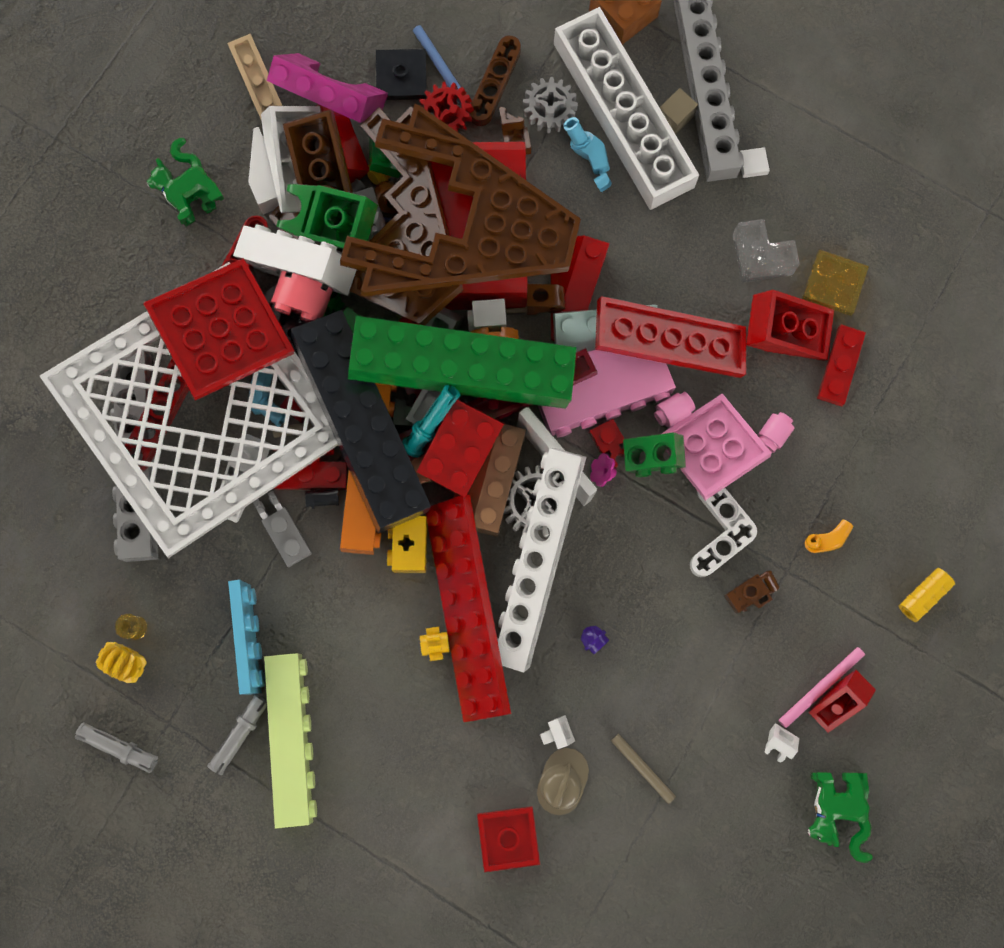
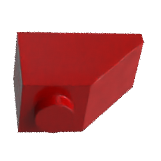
M854 670L829 690L808 713L829 733L864 709L876 689L857 670Z

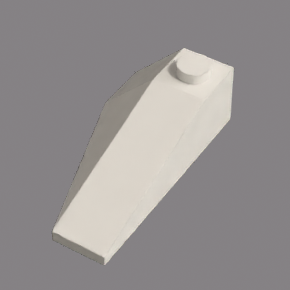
M269 106L261 114L264 142L281 213H294L301 210L299 197L286 191L288 184H297L283 123L320 113V106Z

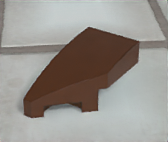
M499 107L503 141L525 142L526 155L531 154L528 128L524 126V118L520 116L516 118L507 113L506 108Z

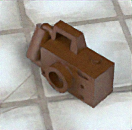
M766 571L760 576L758 574L754 575L725 594L724 597L736 614L741 611L744 613L751 604L759 609L773 600L770 594L779 589V584L772 571ZM766 595L768 599L760 604L758 600Z

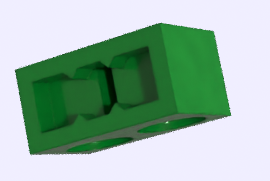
M672 432L623 439L625 469L627 472L635 473L636 477L652 476V471H661V474L677 473V468L686 467L684 438L681 434ZM670 448L671 456L665 461L664 452ZM644 451L646 454L645 461L642 464H640L639 455Z

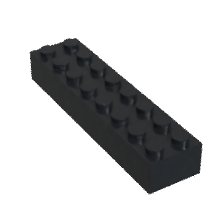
M340 310L292 328L291 341L377 533L379 534L428 513L431 508L429 500L376 384L348 379L353 333L343 311Z

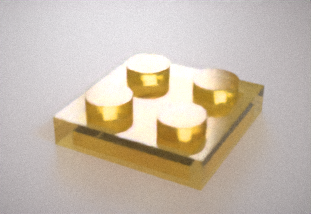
M819 249L802 299L852 316L869 266Z

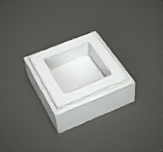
M765 147L740 151L744 158V166L741 168L743 178L768 175L770 170Z

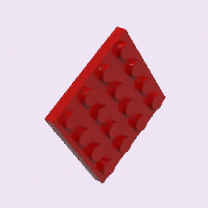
M244 258L143 303L195 401L294 354L291 343Z

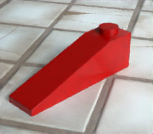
M585 235L577 236L568 272L551 274V284L564 287L565 309L561 312L589 310L610 243ZM551 313V340H552V341H554L553 313Z

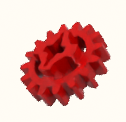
M443 82L442 88L438 89L434 84V91L432 93L427 90L425 91L427 99H420L419 101L425 110L429 113L432 112L435 117L458 133L460 128L467 130L465 122H472V117L469 113L474 112V108L470 104L472 100L469 94L466 95L463 87L458 89L454 82L448 87L446 82ZM457 99L461 102V108L457 105Z

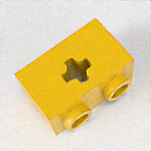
M426 516L416 517L388 529V539L393 540L392 550L387 551V566H392L394 573H426ZM406 538H409L411 543L414 544V546H409V551H405L403 546L400 545L405 543Z

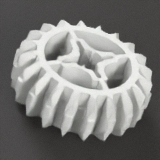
M540 466L535 467V473L531 474L529 467H525L526 476L524 477L521 472H515L518 481L512 480V489L510 488L507 505L509 506H506L504 514L511 513L506 518L507 524L514 520L516 521L513 526L514 531L519 530L521 526L524 527L523 533L528 531L530 522H527L526 519L528 510L532 505V500L529 499H536L537 496L534 495V490L528 487L525 488L524 485L530 482H537L538 479L542 478ZM557 472L552 477V480L556 486L560 487L564 481L557 483L560 474ZM517 492L527 504L521 515H519L514 505V498ZM546 501L545 507L547 511L554 513L555 511L552 509V506ZM541 525L538 530H542L543 536L548 537V527Z

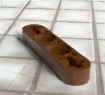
M505 36L499 41L471 104L474 112L469 114L472 117V123L477 126H485L491 121L520 57L521 44L518 38L514 36ZM509 46H513L514 50H510L508 54V59H506V48H509ZM502 65L506 67L507 71L503 75H497L493 71L494 67ZM489 86L497 89V93L494 96H487L483 91ZM484 102L486 104L485 114L479 117L477 112H480Z

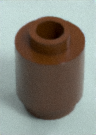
M392 181L379 183L374 191L380 209L387 214L398 212L384 196L395 185Z

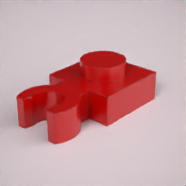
M611 419L590 430L589 434L601 454L609 452L610 458H613L615 461L614 468L616 469L618 468V463L615 458L622 456L625 459L624 449L620 447L624 444V437L614 419Z

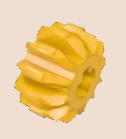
M107 642L104 648H101L98 654L99 657L96 660V666L103 673L126 683H136L143 674L147 663L144 656L140 655L139 652L117 642Z

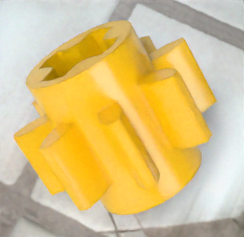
M439 627L426 628V635H420L422 656L429 655L430 661L444 659L443 653L450 652L447 632L440 633Z

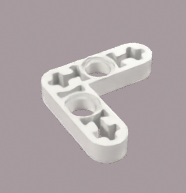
M726 488L715 494L717 498L721 495L724 496V499L720 500L715 506L712 504L716 500L714 496L705 501L697 491L699 499L726 530L692 557L690 569L698 577H706L752 542L757 535L756 525ZM722 504H729L733 507L734 514L731 518H725L720 514L719 509ZM740 525L742 528L747 526L750 529L747 533L749 538L743 536L735 543L731 537L740 532L738 526ZM719 541H726L730 545L731 550L728 555L723 556L717 552L716 545ZM712 554L715 559L706 565L708 571L705 569L698 570L696 567L699 564L697 559L705 560Z

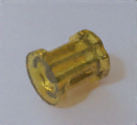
M124 614L115 623L116 633L124 639H141L146 634L148 627L144 618L133 614ZM130 622L135 623V625L132 627L133 632L128 631V629L131 627Z

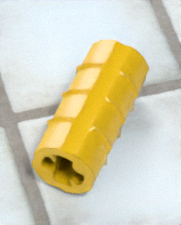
M937 568L898 607L907 618L913 622H918L955 585V581L944 570Z

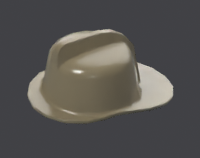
M559 749L550 755L545 764L538 784L537 796L543 809L551 814L564 815L570 813L577 807L588 779L589 768L584 756L575 749Z

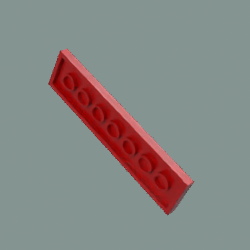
M466 495V497L458 496L432 505L428 513H426L463 722H470L511 714L471 498L470 495Z

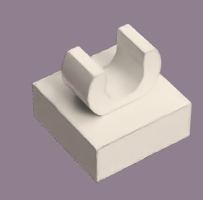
M566 715L548 722L550 730L540 734L544 745L555 741L557 749L575 742Z
M775 723L769 731L765 753L768 755L772 749H776L780 752L778 754V762H783L786 756L792 759L798 752L799 738Z

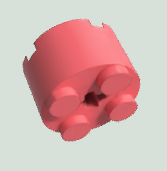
M281 271L271 303L275 305V311L290 316L291 312L301 315L300 320L306 323L324 317L333 289L328 287L326 292L321 289L322 283L295 273H292L291 278L286 277V271Z

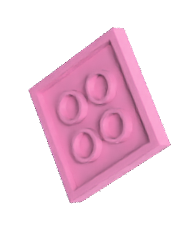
M723 393L662 433L675 432L683 435L686 467L680 469L705 501L770 458L772 453ZM666 449V452L671 456V449Z

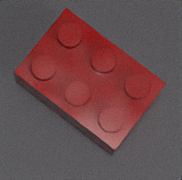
M457 399L446 414L416 472L466 497L504 423Z

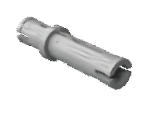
M254 694L242 715L238 714L236 717L237 722L211 762L208 763L207 767L215 773L218 771L219 775L224 774L225 769L249 733L256 729V722L267 707V701L264 698H259V695Z
M85 722L81 723L75 733V739L115 756L125 765L129 763L147 773H151L157 764L158 756L143 751L133 742L127 743Z

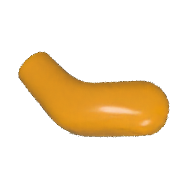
M842 519L837 527L829 533L809 535L805 540V547L811 553L839 549L845 543L854 526Z

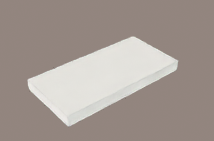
M529 407L519 412L517 427L526 430L525 437L542 457L545 452H549V448L564 450ZM556 471V473L560 474L561 480L564 481V475L560 471ZM582 472L576 498L585 506L592 500L597 488Z

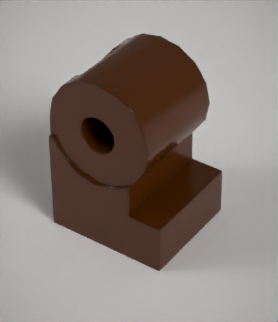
M527 284V315H537L538 312L556 313L565 309L563 286L555 284Z

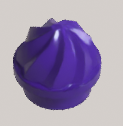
M597 626L586 627L581 635L584 649L586 651L589 649L593 655L609 641L605 635L606 631L601 630Z

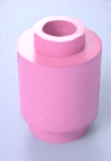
M676 393L656 405L654 416L661 426L665 425L670 428L690 416L691 412L695 410V404L688 393Z
M781 412L778 415L772 414L758 433L759 438L772 453H775L777 449H781L795 429L792 425L793 420Z

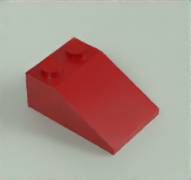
M776 290L755 294L752 298L746 345L766 352L823 361L828 360L834 310Z

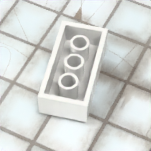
M257 224L255 228L243 226L233 256L240 260L244 258L247 264L261 272L280 277L281 271H286V277L291 278L292 273L299 274L322 283V289L327 290L330 287L333 289V292L348 296L356 269L340 266L342 252L337 251L336 246L326 242H321V245L314 244L315 241L303 236L294 239L291 234L281 230H277L276 234L271 233L269 228Z

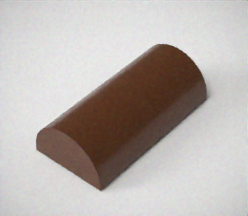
M327 110L283 123L297 184L320 185L353 193L334 111Z

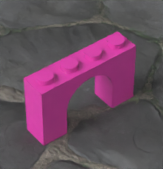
M299 53L273 56L267 81L357 122L365 121L378 107L383 110L388 95L385 91L367 83L353 85L326 77L318 73L321 63Z

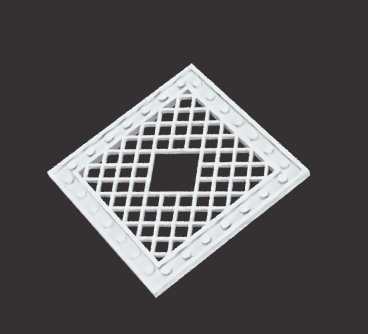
M230 262L226 263L225 265L221 266L220 268H223V267L229 265ZM146 311L41 374L40 378L167 558H170L338 446L303 365L295 352L293 355L270 365L272 369L263 368L255 372L252 384L238 381L229 384L231 385L221 435L167 426L177 376H181L176 365L174 370L159 367L162 354L170 355L167 349H163L164 342ZM160 339L158 348L148 346ZM142 350L157 353L154 366L140 363ZM137 353L135 362L124 361L125 359ZM118 365L133 367L130 381L116 378ZM112 368L111 377L101 375ZM138 368L153 371L150 384L135 382ZM158 372L173 375L170 388L155 385ZM259 372L273 374L271 388L256 385ZM277 377L287 390L275 388ZM94 380L109 382L106 396L91 393ZM88 383L87 390L85 391L82 386ZM114 383L129 386L126 399L111 397ZM134 387L149 389L146 403L131 400ZM236 387L251 389L248 402L233 400ZM154 390L169 393L166 406L151 404ZM255 390L270 393L268 406L253 403ZM274 394L289 396L287 409L272 407ZM91 398L105 401L102 414ZM293 399L303 412L291 410ZM110 402L125 404L122 418L107 415ZM130 405L145 408L142 421L127 419ZM232 405L247 407L245 421L230 418ZM251 408L266 411L264 424L249 422ZM150 409L165 411L162 425L147 422ZM271 412L286 414L284 427L268 425ZM290 415L305 418L303 431L288 429ZM107 421L121 423L118 436ZM308 421H310L314 427L307 431ZM228 423L243 425L241 439L226 437ZM126 424L141 426L138 440L123 438ZM146 427L161 430L158 444L143 441ZM248 427L263 429L261 442L245 440ZM267 430L282 432L280 446L265 443ZM165 431L181 434L178 447L163 445ZM286 433L299 435L298 438L284 446ZM185 434L200 437L198 451L183 448ZM205 438L220 440L218 454L202 452ZM224 442L240 444L237 458L222 455ZM123 443L137 445L134 459ZM244 445L259 447L257 461L242 459ZM142 446L157 449L154 463L139 460ZM264 448L276 450L275 453L261 461ZM161 450L177 452L174 466L159 464ZM181 453L196 456L194 470L179 467ZM201 457L216 459L214 473L199 471ZM221 460L236 463L234 476L218 474ZM240 463L254 466L238 476ZM138 465L153 468L150 482ZM157 469L173 471L170 485L154 483ZM177 472L193 474L190 489L175 486ZM197 475L212 478L210 492L195 490ZM217 479L231 481L214 492ZM154 488L169 490L166 504ZM173 491L189 493L186 508L171 505ZM193 494L207 496L191 507ZM170 510L184 513L175 518Z

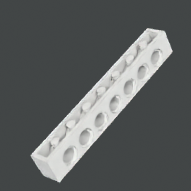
M549 448V452H545L543 455L541 468L544 471L542 478L538 479L535 484L534 495L537 496L534 506H530L526 519L527 522H530L528 531L523 533L519 548L522 549L521 557L516 559L513 566L512 574L516 575L513 586L510 585L508 587L505 601L508 602L507 610L502 612L498 623L501 632L497 641L502 666L523 673L530 668L585 465V456L556 448ZM556 471H560L564 475V483L560 487L556 486L552 480L553 474ZM548 498L554 499L557 503V509L554 513L548 512L545 507ZM541 525L549 528L550 536L547 540L542 539L538 534V529ZM533 552L541 554L543 558L541 566L533 564L531 560ZM526 578L534 581L536 586L534 592L526 590L524 586ZM519 605L527 608L528 617L526 619L518 615L517 608ZM511 632H517L520 635V645L511 641Z

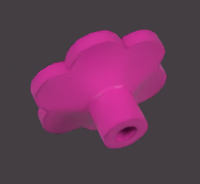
M602 453L598 459L593 460L590 479L592 482H596L597 486H605L607 481H611L616 476L617 471L614 468V459Z

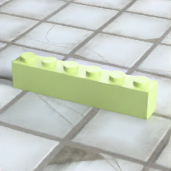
M299 653L264 656L275 828L310 825L313 823V818L317 817L316 800H312L311 789L315 788L314 771H310L309 760H313L312 743H308L307 732L311 731V717L306 715L305 704L309 703L308 686L304 687L303 677L308 673L307 661L302 659V654Z

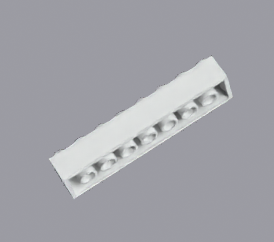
M598 7L555 28V48L648 208L652 210L695 188L699 177L697 170L601 8Z

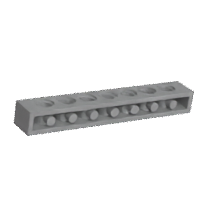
M673 0L690 95L698 103L695 121L706 181L737 178L740 169L744 166V158L742 152L738 151L737 146L739 144L738 129H734L733 125L735 111L733 105L730 106L728 99L730 97V85L728 82L725 83L726 65L724 59L721 60L720 57L721 39L716 37L715 31L717 28V18L711 11L713 0ZM701 56L707 57L708 60L702 59ZM704 79H710L713 83H708ZM708 102H714L718 106H712ZM713 125H719L722 129H716ZM717 148H723L727 153H721Z
M142 350L140 363L152 366V353ZM137 353L125 359L124 361L135 362ZM118 365L116 378L126 380V376L133 371V367ZM138 368L135 382L150 384L152 371ZM114 383L111 397L126 399L129 386ZM134 387L132 397H136V401L146 403L149 389ZM114 402V408L111 409L110 416L122 418L125 404ZM129 407L127 419L138 421L145 408ZM112 421L115 434L118 436L121 423ZM130 424L125 425L123 438L129 439L131 433H127V428ZM146 430L143 439L153 438L154 430ZM140 453L139 460H142L143 455ZM148 467L145 471H143L149 482L153 469L152 467ZM117 485L114 486L112 495L117 507V513L113 515V524L115 529H117V539L114 541L115 555L118 556L119 560L125 562L157 560L158 543L136 512H130L129 502ZM139 526L140 533L138 537L131 539V530Z

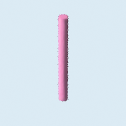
M859 647L854 649L778 720L784 728H787L863 658L865 653Z

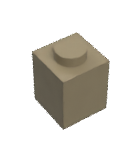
M679 88L659 107L675 135L695 116L698 103Z

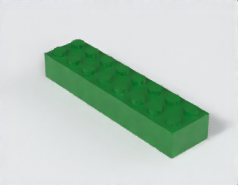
M356 316L348 379L441 392L445 385H449L450 387H455L460 392V395L566 409L572 400L577 347Z

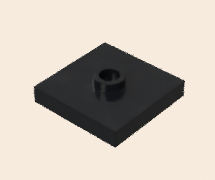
M426 49L376 50V88L388 93L386 100L427 99L425 94L427 90Z

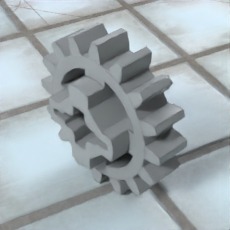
M550 77L547 83L541 78L539 86L532 83L531 91L526 90V99H523L524 117H530L529 125L537 123L538 131L546 127L547 133H550L551 128L555 127V130L560 132L561 125L564 126L567 119L575 117V111H577L578 103L575 102L577 95L576 93H571L572 86L563 87L562 79L558 83H554L553 77Z

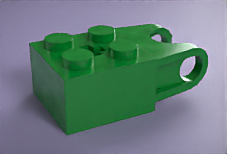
M288 184L286 191L299 197L301 210L294 219L278 220L276 227L297 237H307L315 241L314 244L321 245V242L332 244L337 247V250L342 252L347 236L368 241L378 205L365 196L320 185Z

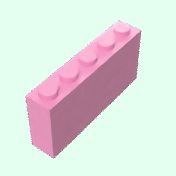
M592 350L588 353L598 374L573 386L572 400L567 408L562 409L540 405L538 407L547 430L552 436L556 435L557 438L572 433L571 429L581 426L582 429H586L597 424L596 420L605 417L607 420L615 419L622 415V411L631 409L632 412L646 407V403L655 400L656 403H660L671 397L670 394L673 393L676 386L666 363Z

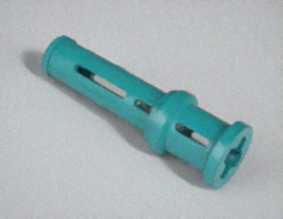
M445 385L424 418L414 423L411 434L402 441L408 455L416 458L421 457L426 444L434 439L437 426L460 397V392L455 387Z

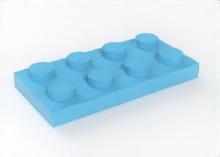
M241 580L228 581L239 694L251 695L262 693L261 687L265 686V677L263 670H259L258 659H262L261 644L256 641V632H259L258 616H254L253 605L257 603L256 592L254 588H251L250 584Z

